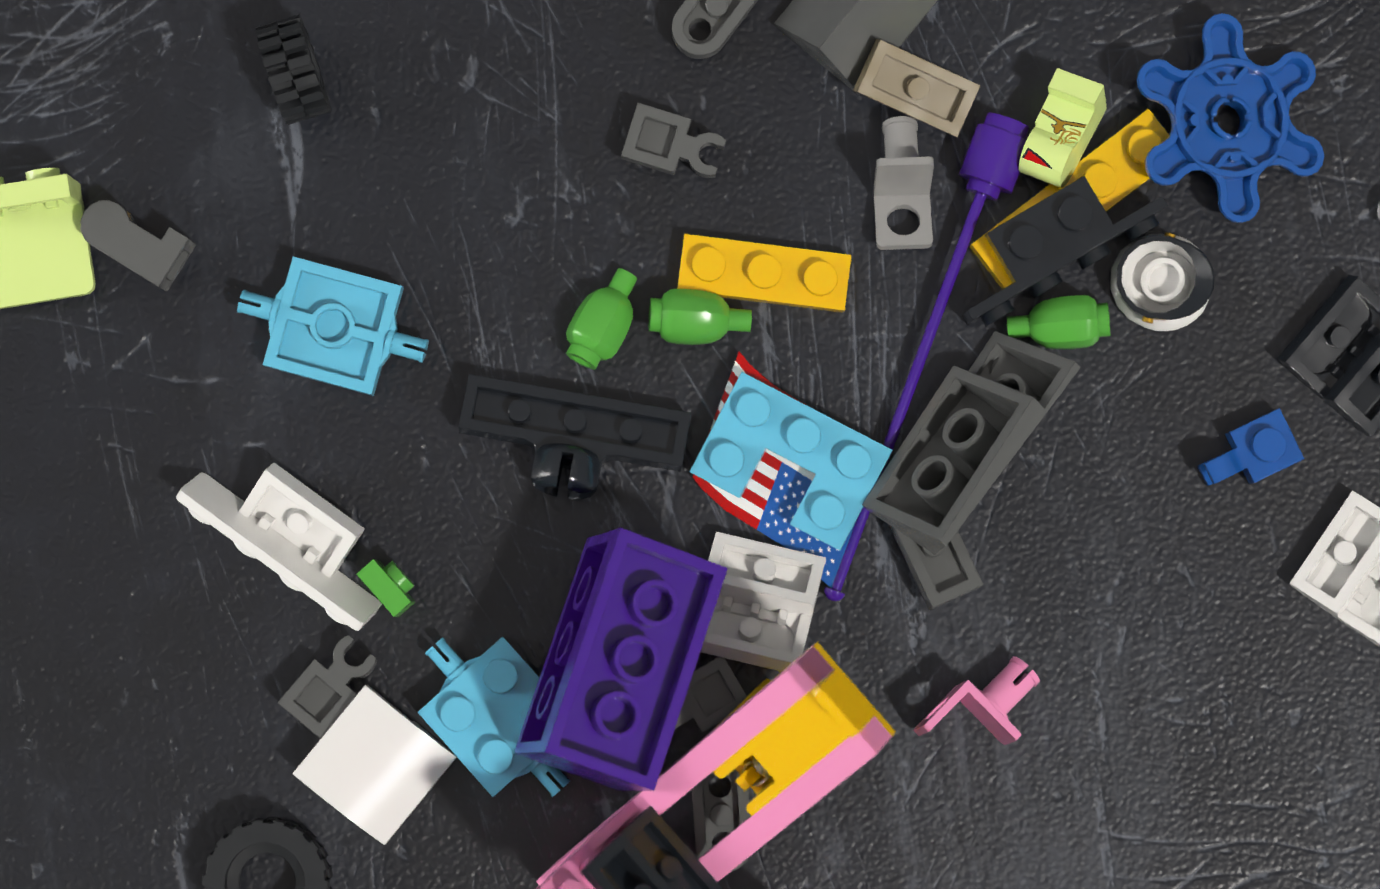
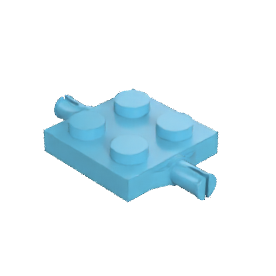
M294 256L286 283L275 299L244 289L240 299L261 305V307L238 302L237 313L269 320L270 340L263 366L374 396L381 368L390 357V354L423 363L426 354L422 351L407 348L405 345L427 350L429 339H421L397 332L396 314L404 289L402 286Z
M442 637L435 645L449 659V662H446L433 646L425 654L446 675L447 679L440 692L420 709L418 714L492 797L514 778L525 775L530 771L550 792L551 796H555L560 789L546 773L549 772L562 788L571 780L560 769L514 753L539 681L537 674L504 637H501L481 656L468 660L465 663Z

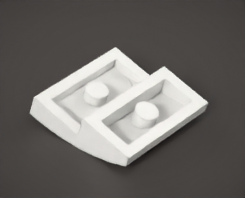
M1352 490L1291 580L1290 585L1379 647L1380 507Z
M716 532L708 561L727 567L728 570L700 652L782 672L804 652L826 557Z
M365 685L292 774L383 845H386L457 757L419 724L407 718L369 685Z

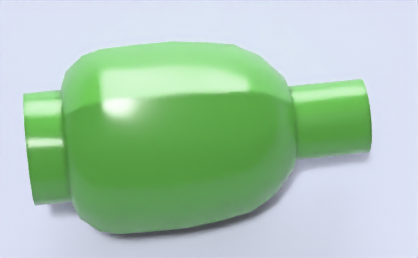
M618 268L608 287L594 290L583 300L566 331L567 340L571 344L566 355L570 359L586 368L595 370L600 361L610 359L618 352L633 319V308L628 296L637 281L635 275Z
M671 289L664 293L662 298H650L648 331L660 332L661 338L669 343L686 345L711 344L720 340L727 331H751L752 310L729 308L726 301L715 293L695 289Z
M1086 295L1063 296L1044 300L1035 305L1029 315L1007 316L1008 336L1012 338L1031 337L1038 345L1048 349L1087 348L1097 343L1100 337L1111 336L1108 303H1097L1095 299Z

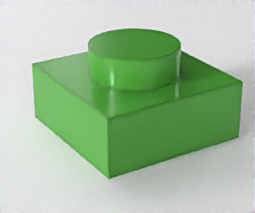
M373 559L356 574L393 617H400L416 602L408 593L415 585L394 561L384 566L380 560Z

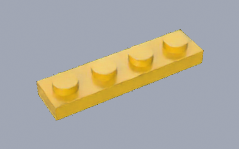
M1147 109L1079 161L1071 178L1064 187L1085 176L1107 212L1150 179L1145 170L1147 154L1153 147L1162 144L1168 139L1169 134L1152 112ZM1049 184L991 230L1064 187L1060 188ZM985 233L972 243L970 248L1003 290L1013 284L986 239Z

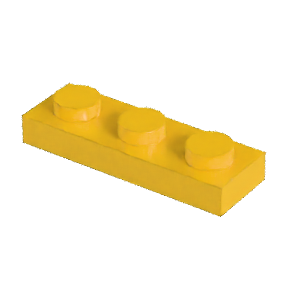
M684 234L677 289L702 290L715 293L723 298L844 313L852 255Z

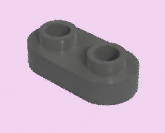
M685 0L675 13L672 21V37L675 45L683 54L695 59H705L717 54L758 0ZM699 22L706 24L710 28V35L704 40L692 38L689 29L693 24Z
M735 769L726 776L731 782V788L724 796H716L709 790V782L716 776L714 772H711L692 788L695 848L699 858L713 847L712 840L717 833H731L750 817L746 809L750 802L749 788L744 792L735 780L740 774ZM748 858L744 860L741 864H739L732 871L740 868L748 860Z

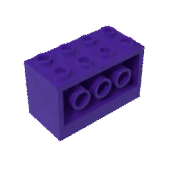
M623 528L587 538L514 753L616 790L654 791L728 568Z

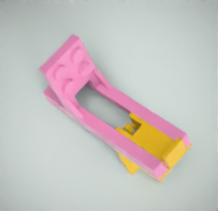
M816 642L775 678L763 680L709 734L659 775L654 791L638 792L556 861L536 881L539 884L537 889H595L580 871L640 813L649 806H652L661 815L711 772H714L719 778H724L735 769L740 774L735 780L744 792L751 787L757 795L746 806L751 816L698 859L718 882L874 757L895 734V730L820 644Z

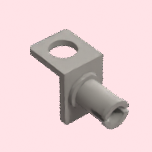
M907 116L892 117L885 120L882 124L885 158H880L876 161L873 189L876 246L880 250L927 249L932 246L933 242L930 190L934 160L933 157H919L917 120ZM898 209H908L917 215L920 225L912 234L898 235L888 227L887 218L890 213Z

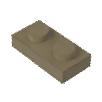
M876 39L853 91L949 135L958 137L981 85L885 41Z

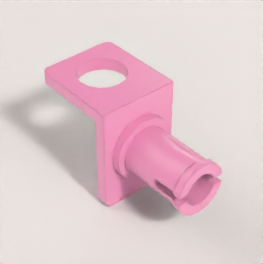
M1013 656L1009 664L983 690L977 689L969 680L956 685L913 731L918 736L928 733L960 701L1003 745L1013 743L1022 734L1009 721L1007 714L1034 686L1036 687L1039 684L1040 679L1034 670H1031L1028 674L1024 673L1013 684V681L1029 666L1020 658Z

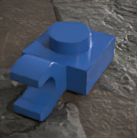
M1279 408L1226 433L1225 436L1232 449L1197 467L1207 486L1216 484L1242 470L1248 483L1253 484L1303 460L1304 457Z

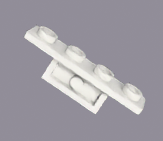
M276 463L271 464L265 469L245 502L204 472L199 473L185 484L176 495V499L188 508L190 514L195 519L204 524L212 525L234 542L237 549L243 554L257 558L279 574L280 579L288 587L303 592L324 607L326 613L336 622L348 625L352 629L359 631L381 607L382 603L338 570L365 528Z

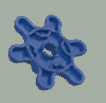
M1221 13L1209 18L1202 28L1204 57L1197 68L1193 70H1180L1165 60L1155 59L1142 65L1138 71V90L1148 100L1155 101L1165 108L1170 116L1172 126L1168 139L1148 152L1145 159V170L1155 183L1162 186H1170L1179 182L1184 175L1191 171L1199 170L1205 172L1213 179L1217 187L1218 207L1222 215L1231 222L1243 223L1255 217L1259 210L1260 198L1257 182L1265 168L1281 166L1294 175L1305 177L1318 172L1323 165L1324 151L1319 141L1312 136L1298 131L1291 123L1289 108L1293 98L1312 86L1316 77V69L1313 61L1301 52H1289L1270 66H1261L1253 63L1244 52L1241 24L1233 16ZM1221 105H1228L1234 108L1239 115L1240 125L1234 135L1224 132L1219 127L1218 122L1213 120Z

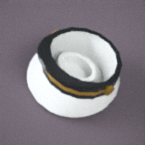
M1171 233L1149 234L1133 240L1119 252L1111 268L1110 290L1117 307L1131 321L1154 331H1172L1189 325L1203 313L1214 289V270L1207 256L1189 240Z

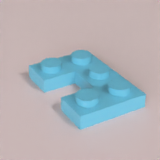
M741 372L690 473L741 499L766 449L816 474L790 525L841 551L864 507L862 506L863 502L875 486L893 450Z

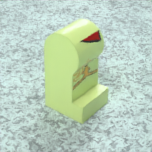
M1057 68L1048 86L1049 94L1035 121L1036 126L1029 134L1023 147L1018 170L1020 173L1062 188L1068 183L1107 106L1103 84Z

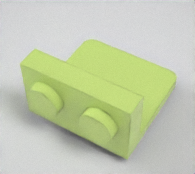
M59 168L31 170L25 173V181L7 184L4 183V178L0 177V309L84 296L92 293L95 289L96 283L90 244L84 239L81 232L80 221L84 213L81 186L78 181L68 174L61 175Z

